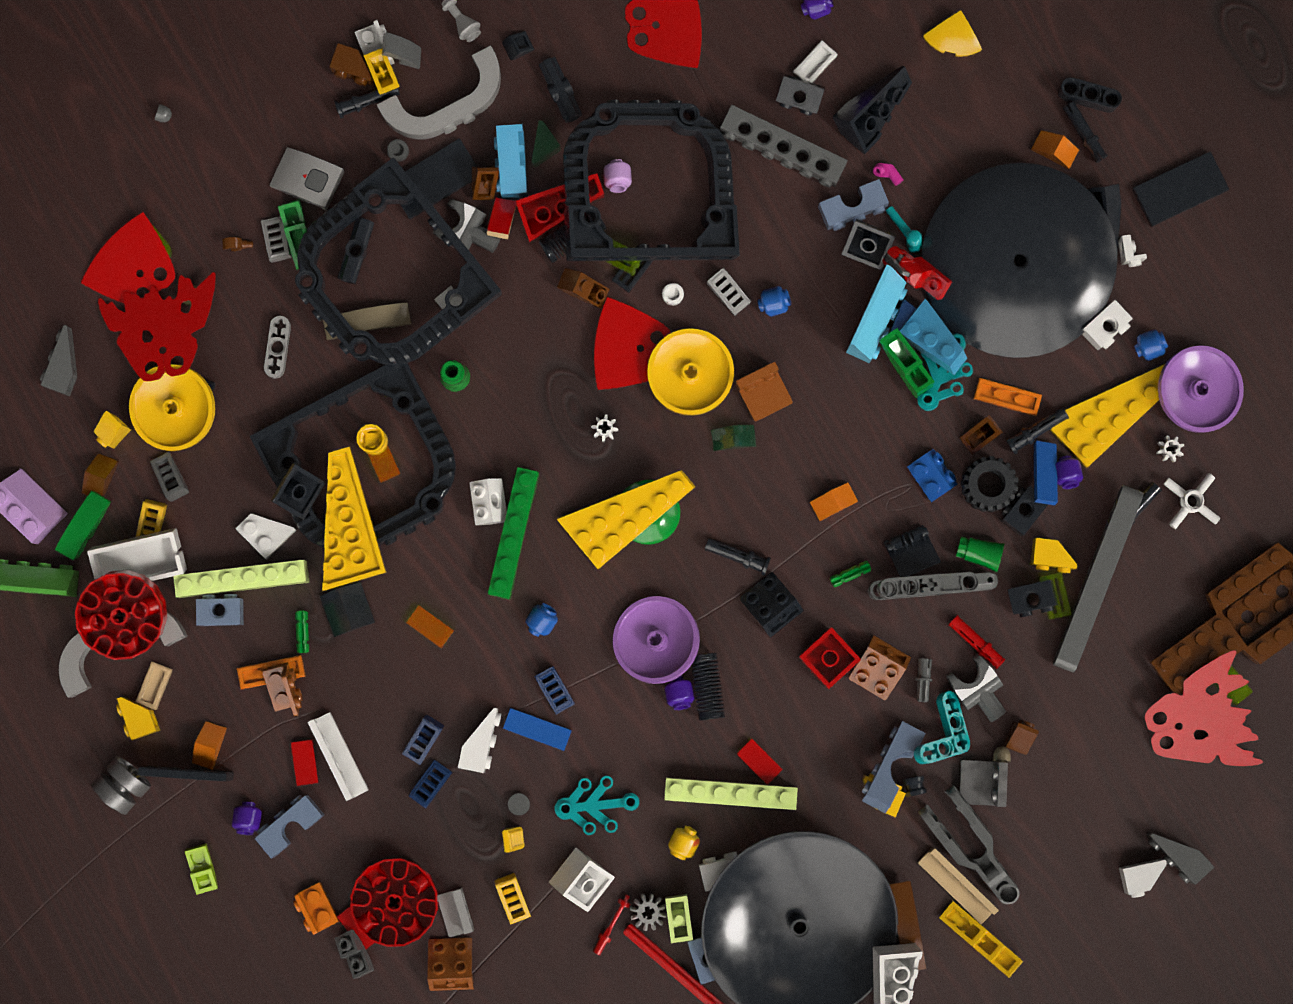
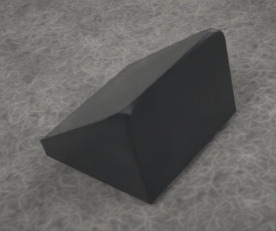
M526 31L509 35L502 43L511 61L535 50Z

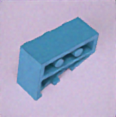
M522 124L496 126L497 137H494V149L498 150V158H495V167L499 168L500 175L496 185L497 192H501L502 198L528 197Z
M925 298L900 332L910 346L955 375L966 361L967 356Z

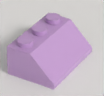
M23 469L18 470L0 482V513L31 543L39 544L68 514Z

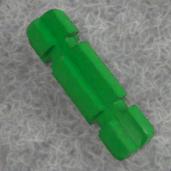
M868 561L859 563V566L855 565L840 572L839 575L831 576V584L833 587L840 586L842 582L846 583L861 576L862 573L870 572L871 566Z
M297 611L295 613L297 620V653H308L309 644H307V641L309 640L308 623H306L308 612Z

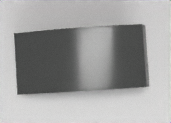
M386 32L383 36L382 55L399 59V64L419 69L421 47L405 38Z
M354 930L334 938L341 959H347L353 979L360 978L374 971L371 959Z

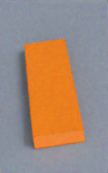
M979 378L973 399L1037 416L1042 395Z
M302 655L237 668L241 690L266 685L262 670L287 662L290 669L294 668L296 678L306 677Z

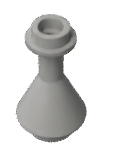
M444 0L442 2L443 11L449 10L456 19L459 39L466 40L467 42L475 40L481 33L479 30L480 23L463 15L455 5L457 0Z

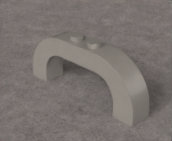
M489 46L472 55L473 61L480 72V81L475 91L470 95L426 117H415L408 114L395 95L377 104L386 123L402 136L412 139H429L442 133L449 134L457 129L456 126L474 121L476 119L475 116L484 112L493 103L500 88L501 72L492 47Z
M121 611L117 613L118 617H125V613ZM168 611L165 628L160 636L164 646H170L188 636L179 620ZM79 633L68 642L59 663L61 685L68 698H73L92 688L84 672V660L91 649L85 645Z

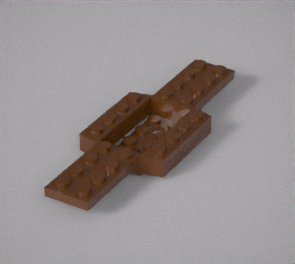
M1274 543L1205 593L1213 615L1149 662L1172 693L1182 695L1184 681L1198 669L1223 654L1233 650L1236 651V655L1242 652L1258 665L1293 641L1292 611L1247 645L1245 644L1249 638L1293 607V555L1282 545ZM1279 585H1284L1288 590V594L1284 598L1276 594V589ZM1245 610L1253 614V620L1250 623L1243 622L1241 618Z

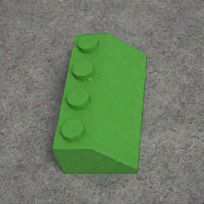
M0 559V590L77 597L79 571L73 570V566L60 565L59 569L51 568V564L38 563V567L30 566V562L17 561L16 565L8 564L9 560Z

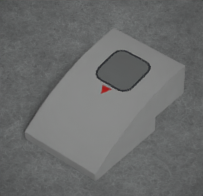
M287 147L269 186L308 204L311 203L327 210L345 172L343 168Z

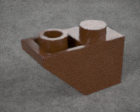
M338 43L330 64V69L334 76L344 80L346 77L354 79V83L361 86H366V84L373 85L374 81L359 51Z
M567 268L564 269L557 285L558 289L570 296L598 308H602L610 290L584 273Z
M1019 720V723L1012 722L1003 747L1027 755L1039 731L1034 729L1035 725L1024 720Z

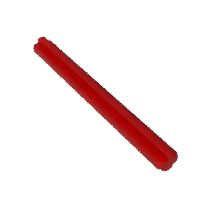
M629 924L624 929L623 933L700 1001L704 1004H724L633 924Z

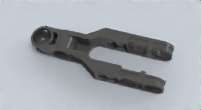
M963 572L887 578L870 583L867 592L873 600H889L987 591L994 589L998 585L997 575L990 572L977 574ZM964 577L968 578L970 582L968 588L963 585ZM878 584L876 590L880 597L873 593V587Z
M954 785L944 792L951 798L958 812L960 811L964 815L971 829L985 845L986 849L982 856L978 858L968 857L928 805H925L918 811L922 819L958 865L976 870L1002 903L1012 904L1018 900L1019 889L993 854V837L991 832Z

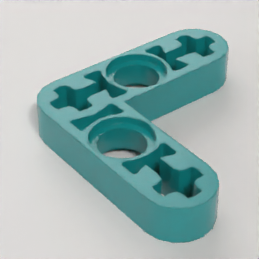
M952 691L942 692L936 699L946 737L917 746L914 750V758L919 764H929L967 752L970 748V739L957 695ZM951 717L956 719L957 725L955 728L950 724ZM940 743L944 744L946 748L944 755L939 751ZM931 750L932 754L923 756L925 751Z

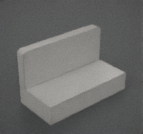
M459 888L438 895V902L448 936L453 937L473 932L475 929L463 889Z

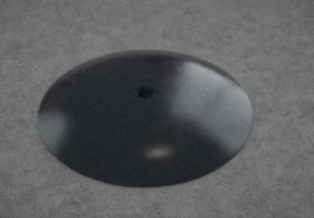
M1030 163L998 165L976 173L960 183L946 196L935 211L927 228L922 248V258L952 281L943 299L937 300L927 292L937 315L954 334L962 335L967 344L989 354L1002 357L1024 358L1039 356L1060 349L1076 340L1084 333L1083 329L1103 311L1112 292L1117 271L1115 236L1110 221L1097 199L1081 183L1067 174L1047 166ZM1018 254L1023 255L1026 260L1022 267L1014 264V257Z
M812 831L787 832L768 837L751 845L738 854L720 873L710 890L703 911L701 927L702 946L705 959L715 981L723 992L736 1004H858L874 989L873 947L896 945L898 914L894 895L884 874L873 860L859 848L843 839L825 833ZM804 922L801 928H793L795 923Z

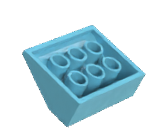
M886 265L846 351V353L870 363L872 358L877 359L881 350L878 347L879 340L888 334L890 328L887 327L889 320L894 321L899 310L895 308L898 300L903 301L907 293V289L904 288L906 281L891 266Z

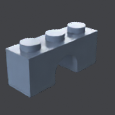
M880 179L859 187L858 193L861 203L856 207L844 205L840 195L820 202L818 208L827 230L833 228L834 231L846 227L845 223L850 221L855 223L856 219L862 221L866 219L865 215L871 213L878 215L886 211L885 208L888 206L889 201Z
M299 795L290 803L292 807L288 811L281 810L274 816L275 822L270 826L266 823L257 831L259 835L255 840L271 859L291 844L285 835V827L290 821L298 822L304 830H307L325 815L309 795L304 797Z

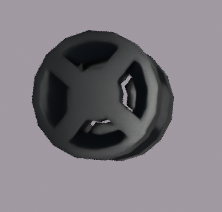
M923 775L902 780L906 786V797L927 793V789L923 786Z

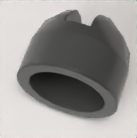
M160 104L155 120L162 123L169 121L172 116L171 110L167 106Z

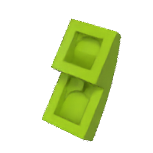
M207 843L185 849L196 895L218 889Z

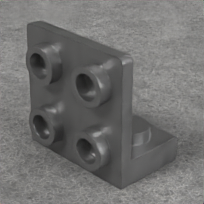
M961 761L960 793L968 804L1006 807L1008 763Z

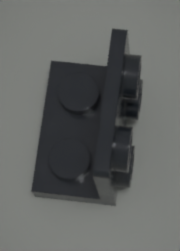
M773 572L739 598L770 638L804 611L797 599Z

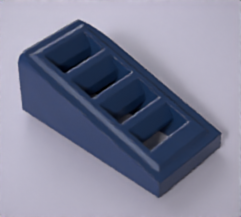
M904 300L890 332L896 328L900 331L917 308Z
M554 666L535 676L556 715L575 704ZM553 674L555 678L544 684L542 680ZM558 682L559 686L550 691L547 690V687ZM562 689L563 694L552 699L550 695ZM565 697L568 700L559 706L555 705L556 702Z
M425 715L402 754L421 765L444 725L429 715ZM425 725L435 730L436 732L431 731L430 729L425 727ZM420 732H423V733H425L426 735H428L429 737H431V740H429V739H427L426 737L422 736V735L420 734ZM415 740H419L420 742L427 745V747L425 748L421 746L420 744L416 743ZM414 747L415 749L422 752V755L420 756L419 754L410 750V748Z
M434 760L408 796L424 808H427L453 772ZM435 768L445 776L441 778L432 771ZM430 775L431 777H433L435 780L439 782V784L435 785L433 782L428 780V776ZM423 783L433 788V792L431 793L422 786ZM418 790L427 795L428 799L425 800L417 794Z

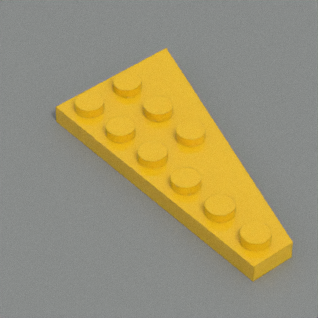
M1164 365L1066 409L1065 411L1069 419L1056 425L1050 431L1085 468L1089 467L1159 400L1158 382Z
M680 470L557 520L595 567L599 569L694 489L695 485Z

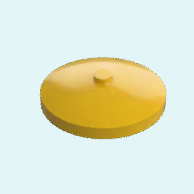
M682 329L667 335L656 345L649 359L648 381L654 396L664 407L678 414L692 416L713 410L726 398L733 383L734 365L730 352L720 339L703 330Z
M171 364L175 369L182 367V365ZM158 366L150 369L146 373H155L158 369ZM189 368L183 375L171 377L164 373L161 379L146 382L139 378L130 395L129 413L136 432L145 442L161 450L177 451L194 446L207 435L214 421L215 400L206 380L195 370Z

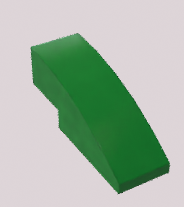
M300 199L278 205L296 270L299 269L297 261L299 244L305 231L308 229Z
M898 328L879 340L894 368L915 398L933 387L935 381L923 367L922 360Z
M91 491L71 520L55 550L71 560L79 558L88 540L93 537L111 501L97 492Z

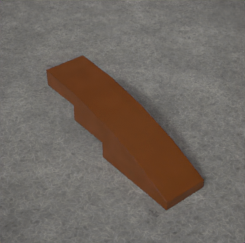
M911 881L890 884L898 914L899 945L916 943L923 951ZM924 952L921 959H919L918 970L926 969Z

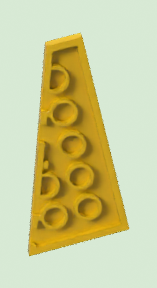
M350 447L328 453L322 591L386 573Z

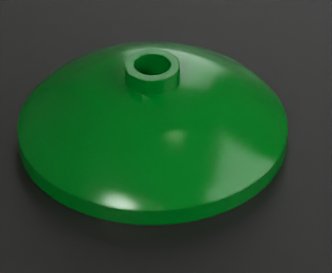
M642 480L635 482L628 486L622 493L630 491L647 483L653 482L654 480ZM679 501L632 541L651 545L660 543L671 536L677 528L680 519Z

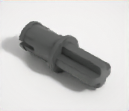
M918 659L917 678H915V681H918L916 698L918 702L929 701V686L933 680L931 679L932 659Z

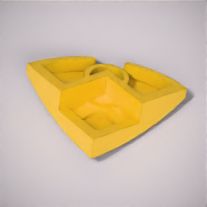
M962 11L957 12L923 35L926 42L941 53L945 51L956 53V57L973 55L982 50Z

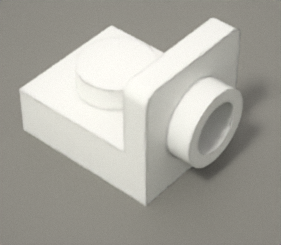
M1124 235L1119 238L1118 246L1121 264H1128L1129 267L1142 265L1141 262L1146 260L1147 256L1146 254L1134 256L1136 245L1134 240H1131V235Z

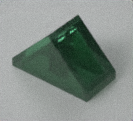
M540 120L538 122L532 157L533 167H538L561 151V145L545 123Z
M732 425L711 430L714 451L756 447L754 425Z

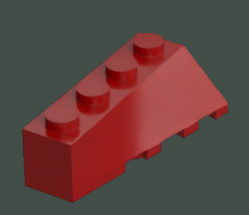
M598 174L588 176L590 203L604 198ZM564 185L516 201L529 242L564 220V209L566 208Z

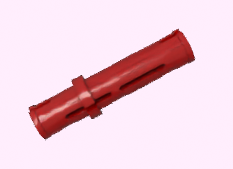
M958 615L948 624L995 669H998L1006 660L991 647L992 644L990 642L987 643Z

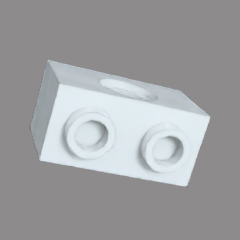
M1114 300L1083 329L1084 333L1082 335L1097 350L1102 347L1107 349L1115 341L1112 337L1118 332L1122 335L1131 327L1128 323L1133 318ZM1104 322L1112 324V332L1104 330Z
M483 479L469 482L475 525H492L505 522L507 510L502 479Z

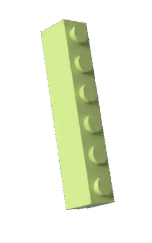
M306 560L174 576L175 595L178 598L309 583Z
M666 777L665 800L796 810L798 788Z

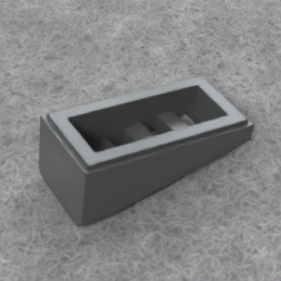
M170 452L150 461L165 498L172 502L189 493L187 485ZM169 462V465L159 469L158 466ZM170 470L173 471L165 476L162 475ZM176 478L175 481H173V482H171V483H169V484L166 483V482H168V481H170V480Z

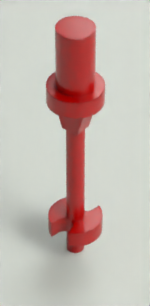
M626 894L624 900L619 898L617 901L621 904L604 934H599V940L593 949V952L597 955H601L607 942L610 943L611 938L609 936L624 907H630L631 904L627 902L630 898L629 895Z

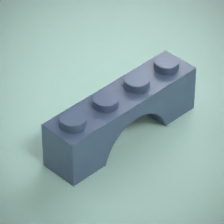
M903 721L898 727H893L889 738L892 740L889 745L885 744L880 753V756L883 757L880 764L876 762L871 771L874 777L871 782H866L862 793L865 794L862 799L863 802L883 813L887 812L899 790L891 776V764L899 758H912L915 748L921 744L926 733Z

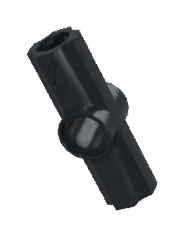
M555 57L544 60L539 64V68L548 84L547 88L554 103H557L566 123L577 120L582 116V113L573 96L574 92L567 77H564Z
M364 218L356 219L350 240L345 247L346 252L337 279L356 285L363 260L367 256V247L375 225L374 222ZM360 246L361 253L356 256L351 255L352 248Z

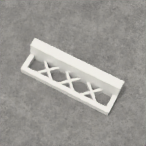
M331 712L309 721L308 724L346 801L368 791L369 789Z

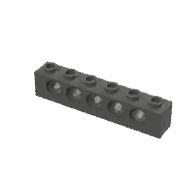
M731 105L720 127L722 136L729 141H734L735 139L741 142V145L748 150L753 151V149L760 151L761 155L767 159L772 160L775 158L781 161L780 164L788 169L793 167L800 170L799 173L804 177H814L819 180L821 185L828 188L831 186L836 187L848 161ZM745 125L749 127L750 132L742 134L738 128ZM763 134L768 136L769 141L761 143L757 137ZM785 144L789 150L782 153L777 150V146ZM804 153L808 159L805 162H800L797 160L796 155ZM818 162H823L826 164L827 169L819 171L815 165Z

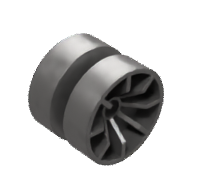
M116 756L107 766V770L113 778L101 773L91 784V787L105 804L126 815L136 804L131 794L142 797L149 790L151 784L145 776H138V770L123 758Z

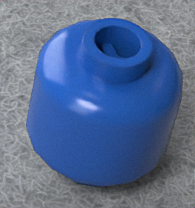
M775 286L761 292V299H758V305L761 312L765 311L769 317L787 312L788 306L791 305V300L787 289L783 290L781 286Z
M1156 329L1140 334L1137 337L1138 344L1134 345L1138 356H1143L1147 361L1164 355L1166 353L1165 348H1168L1162 331L1158 332Z
M545 603L535 605L526 618V624L529 627L528 631L537 637L539 635H549L558 622L556 610Z

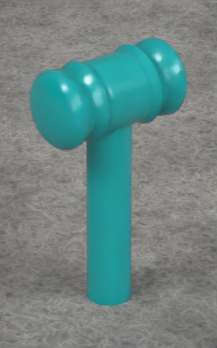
M893 206L889 207L886 213L906 237L908 250L913 253L919 252L922 248L921 233L917 230H911Z

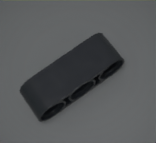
M1066 78L1058 89V95L1062 100L1070 103L1075 102L1077 105L1106 113L1115 111L1122 101L1121 93L1118 90L1076 78ZM1064 86H1071L1074 89V93H1067ZM1091 91L1095 98L1088 99L1085 96V92ZM1106 97H1112L1115 100V105H1109L1106 102Z

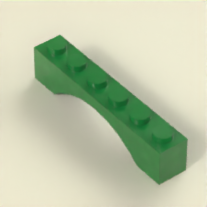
M517 467L488 595L511 600L526 526L540 474L537 471Z

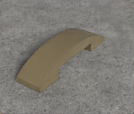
M408 303L376 306L342 313L343 317L355 331H371L412 324ZM323 320V322H324V327L326 328L328 325H327V324L325 323V321ZM325 329L327 340L337 339V336L332 338Z

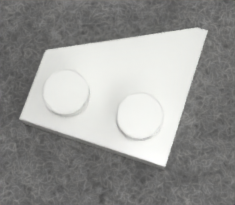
M250 514L236 528L265 559H268L296 531L293 527L254 514Z

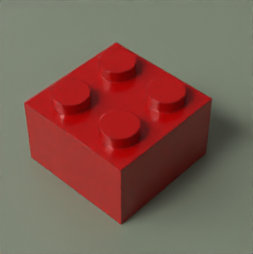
M832 627L798 656L827 689H830L861 660Z

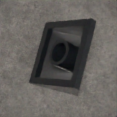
M856 219L842 255L882 270L884 266L882 263L883 258H886L896 235Z
M293 463L270 501L304 520L326 482Z
M361 582L337 588L320 596L334 637L375 623Z

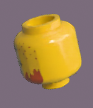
M689 826L676 828L668 843V847L671 849L670 853L681 860L692 858L700 844V838L696 835L697 831Z

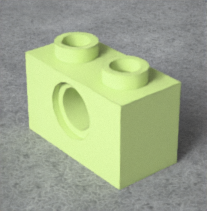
M687 894L665 897L671 943L693 940Z

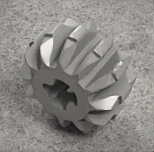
M650 893L649 900H646L645 894H641L642 903L638 899H634V903L639 907H630V911L637 912V914L631 916V920L639 918L635 926L639 927L643 922L644 931H647L648 924H651L652 930H656L655 921L659 925H663V921L658 917H667L665 912H659L666 908V904L658 906L662 900L661 897H658L655 902L652 901L653 893ZM647 906H650V909H654L652 917L647 918V915L644 916L642 914Z

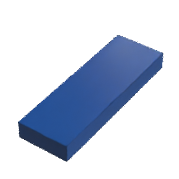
M1036 441L1033 444L1034 502L1056 505L1058 503L1057 444Z
M512 708L509 710L503 727L505 730L565 751L572 731Z

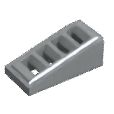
M281 216L261 221L269 261L272 263L292 258ZM279 223V227L268 230V225ZM281 232V235L269 236L271 233ZM280 239L283 241L282 243L271 245L272 241ZM284 247L283 251L273 253V249Z
M724 268L707 281V285L734 316L751 303ZM724 277L725 281L717 287L715 284ZM730 284L731 287L725 293H722L721 290ZM733 291H736L737 294L728 301L726 297ZM741 297L743 300L733 307L732 304Z

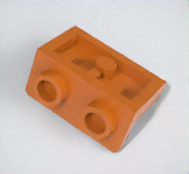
M321 882L294 895L296 900L293 903L298 912L302 911L305 917L303 923L308 932L312 931L314 935L339 922Z

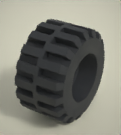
M994 456L983 457L972 463L962 476L963 481L961 482V487H963L962 494L965 495L966 502L970 503L974 509H980L982 512H994L1010 504L1018 490V478L1015 477V470L1010 468L1011 464L1005 463L1002 458H994ZM992 472L999 477L1001 491L998 495L987 497L979 491L977 481L982 473Z

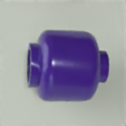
M803 0L804 3H801L804 15H809L813 20L830 14L831 8L834 7L832 0Z
M1071 456L1059 458V461L1056 463L1057 485L1063 489L1078 487L1079 483L1083 480L1080 461L1071 458Z
M679 676L666 684L665 695L669 706L673 707L674 710H684L691 706L690 704L695 700L693 685L689 680H684L682 676Z
M242 802V805L235 807L232 827L236 830V833L253 835L255 831H258L262 811L255 807V803Z

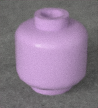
M614 159L604 167L603 176L606 188L614 193L626 191L632 183L629 164L620 159Z

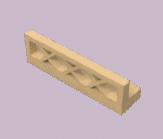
M931 847L917 862L981 925L991 914L995 915L999 911L934 847Z

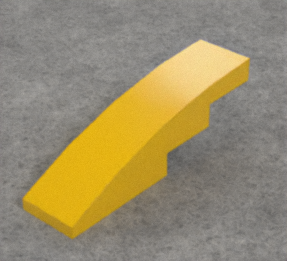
M954 901L939 917L1008 978L1022 964L1023 961Z

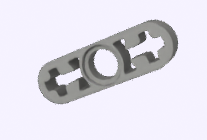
M284 316L274 317L271 320L264 371L269 377L274 379L280 378L284 374L291 324ZM280 321H283V324L286 325V328L281 329V336H285V339L273 337L274 334L278 335L279 330L275 325L279 324ZM276 341L283 343L284 347L280 353L272 351V345ZM271 355L282 357V360L277 359V366L280 367V370H277L275 374L269 369L270 366L274 365V359H270Z

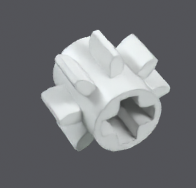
M607 415L602 420L596 417L597 425L591 426L592 429H597L594 437L596 438L600 435L602 442L605 441L606 437H610L613 440L612 433L618 431V428L612 426L616 420L609 421ZM604 423H607L608 427L611 428V430L606 431V434H603L602 430L599 429V427H603Z
M1165 436V443L1161 441L1157 443L1160 446V450L1156 454L1163 456V462L1170 458L1173 463L1176 461V455L1183 456L1180 449L1184 444L1177 442L1178 437L1170 440L1169 436ZM1168 446L1174 447V451L1167 452L1166 448Z

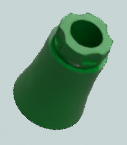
M448 361L441 368L440 380L447 390L453 392L461 391L469 384L470 372L464 364L457 361ZM456 371L458 374L451 378L450 373Z
M961 536L956 557L964 558L965 561L997 572L1005 543L989 542L971 537L969 539Z

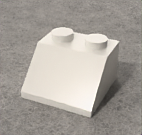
M575 848L549 883L564 897L588 912L615 877L589 856Z

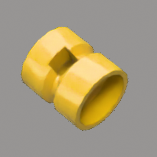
M365 425L357 433V444L367 454L379 455L387 448V435L377 425Z

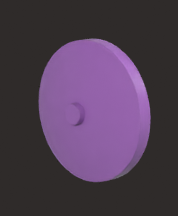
M1193 346L1177 352L1166 362L1159 377L1158 395L1164 412L1172 422L1187 431L1204 433L1224 427L1235 417L1243 399V381L1238 367L1228 355L1213 347Z
M661 596L647 597L630 605L617 621L613 634V649L621 667L632 677L652 684L666 683L685 673L696 658L700 642L699 629L693 615L679 602Z

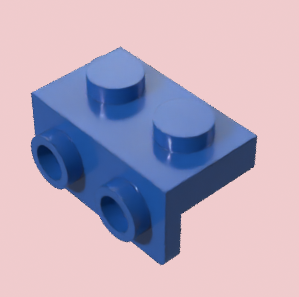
M934 449L907 466L931 502L958 485L954 473L947 469L942 456Z

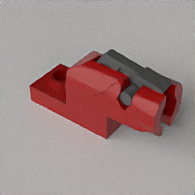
M893 246L888 250L886 258H883L882 261L884 265L891 266L914 288H924L937 300L943 299L952 283L950 279L922 257L914 258L907 251L897 246Z

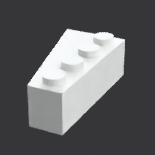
M916 943L873 947L874 1004L910 1003L914 992L912 990L914 981L918 974L919 959H921L923 953Z

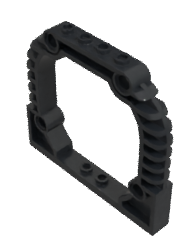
M608 100L607 103L598 105L590 117L574 128L566 141L563 153L566 206L564 209L567 261L734 260L740 256L737 205H734L732 158L729 145L724 136H722V132L710 123V120L700 116L697 106L690 103H682L681 100H673L669 103H661L660 100H652L649 103H641L640 100H630L628 103H620L619 100ZM599 112L605 113L608 120L601 119ZM683 113H688L691 121L686 120L683 117ZM618 125L670 126L678 135L694 136L704 149L708 163L710 207L701 215V224L704 229L698 238L692 242V247H670L669 244L657 245V248H649L647 244L636 245V248H613V239L598 224L601 219L600 211L595 206L590 205L587 155L589 143L594 136L608 135ZM710 213L717 216V222L711 220ZM584 214H589L592 217L591 223L585 221Z
M394 157L354 187L353 192L315 220L305 231L298 248L297 261L300 272L295 277V284L301 291L298 296L306 305L310 303L313 306L314 310L311 312L319 322L322 319L328 325L325 329L332 338L337 336L341 341L338 346L346 355L350 353L358 361L371 359L386 365H401L412 362L427 353L459 326L466 324L502 295L501 289ZM374 197L381 199L380 204L377 206L370 204V200ZM416 201L429 217L427 221L434 230H440L443 234L441 236L443 242L448 247L452 245L466 264L461 267L457 289L448 291L445 296V308L410 336L395 343L381 344L369 332L363 330L355 331L324 293L326 286L325 278L317 267V262L321 250L326 244L367 211L373 214H380L386 209L388 204L409 206L412 202ZM304 278H312L310 286H302ZM453 297H460L462 299L460 305L453 306L450 304ZM359 344L366 345V351L363 354L355 352Z
M408 363L384 365L250 436L272 481L278 488L289 470L284 467L286 459L293 458L294 464L301 467L300 458L294 454L295 443L299 435L295 427L296 425L315 415L320 417L330 411L329 408L336 404L338 407L346 404L349 401V397L368 387H371L375 394L393 399V407L398 413L411 416L430 452L434 472L432 484L423 488L417 494L414 506L373 527L379 546L384 543L388 546L396 542V537L403 533L407 536L417 530L416 526L422 523L426 526L436 520L435 516L439 515L444 509L443 498L448 494L453 484L456 471L453 449ZM402 398H408L410 403L408 407L400 408L399 401ZM430 499L438 500L439 504L435 510H430L427 507ZM313 506L304 520L291 513L302 534L314 544L324 548L325 524L317 516Z

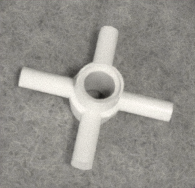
M1208 473L1195 490L1185 491L1170 478L1165 481L1164 485L1180 497L1181 509L1169 523L1172 528L1176 529L1188 513L1200 512L1214 524L1218 523L1220 517L1204 505L1203 497L1204 492L1215 479L1212 474ZM1190 495L1196 498L1197 503L1195 507L1190 506L1187 502Z

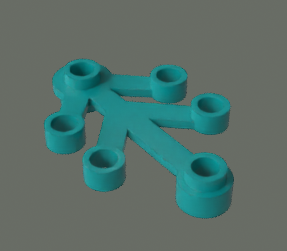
M954 334V338L960 340L959 344L964 350L966 347L964 337L960 334ZM921 353L927 362L935 383L933 387L918 396V405L925 411H932L938 406L939 401L951 396H960L964 392V387L960 382H954L950 388L938 392L941 384L963 376H971L973 374V367L970 363H963L956 374L953 375L941 366L938 369L934 361ZM970 367V371L964 373L963 368ZM955 386H960L961 390L959 392H954L953 388ZM926 397H932V401L930 403L924 402Z
M604 776L600 780L599 786L586 802L576 803L583 792L590 790L592 786L588 778H583L579 781L578 787L569 798H562L557 801L555 813L563 820L571 818L583 828L585 834L592 835L596 831V825L593 822H587L577 813L587 811L605 826L607 832L613 833L618 828L617 822L609 819L599 810L624 807L626 810L633 811L639 806V798L634 793H627L620 799L598 801L603 793L613 786V779L610 776ZM605 778L611 780V784L608 787L603 785ZM584 780L589 782L587 789L581 787V782ZM628 798L635 800L633 806L627 805L626 801ZM563 805L570 807L568 813L562 812L561 808ZM609 822L615 823L616 827L614 830L607 828ZM586 825H593L594 830L587 832L585 829Z

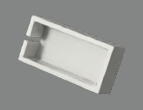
M177 528L91 547L87 551L94 579L110 571L130 570L143 574L151 581L184 574L187 570L183 551L178 552L181 543Z

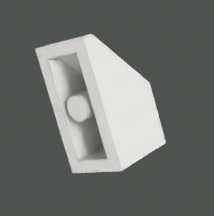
M1160 858L1119 867L1125 894L1131 895L1132 898L1144 896V892L1151 890L1165 868L1166 860Z

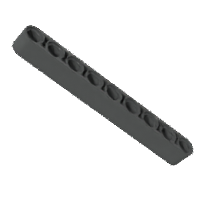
M1126 485L1120 487L1054 657V666L1072 673L1077 669L1144 492Z

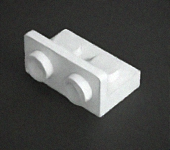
M377 20L373 21V25L355 32L364 55L383 47V36L386 33L384 24L379 26ZM388 57L390 64H395L393 58Z

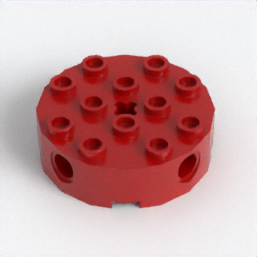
M130 570L110 571L90 582L80 595L75 609L76 629L85 645L98 654L113 660L132 659L149 650L163 634L167 621L166 600L159 587L145 575ZM121 611L125 613V617H118L117 613Z
M403 858L384 859L367 867L356 879L350 896L351 916L357 929L371 942L386 947L406 946L420 939L433 925L438 911V890L431 875L419 864ZM390 897L394 899L398 897L400 899L398 908L389 905L391 902Z

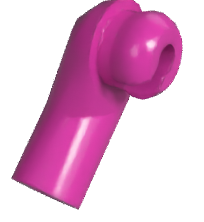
M878 163L873 168L875 176L890 178L895 186L904 181L892 164Z

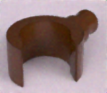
M238 237L223 238V250L231 249L232 252L253 248V241L242 240Z

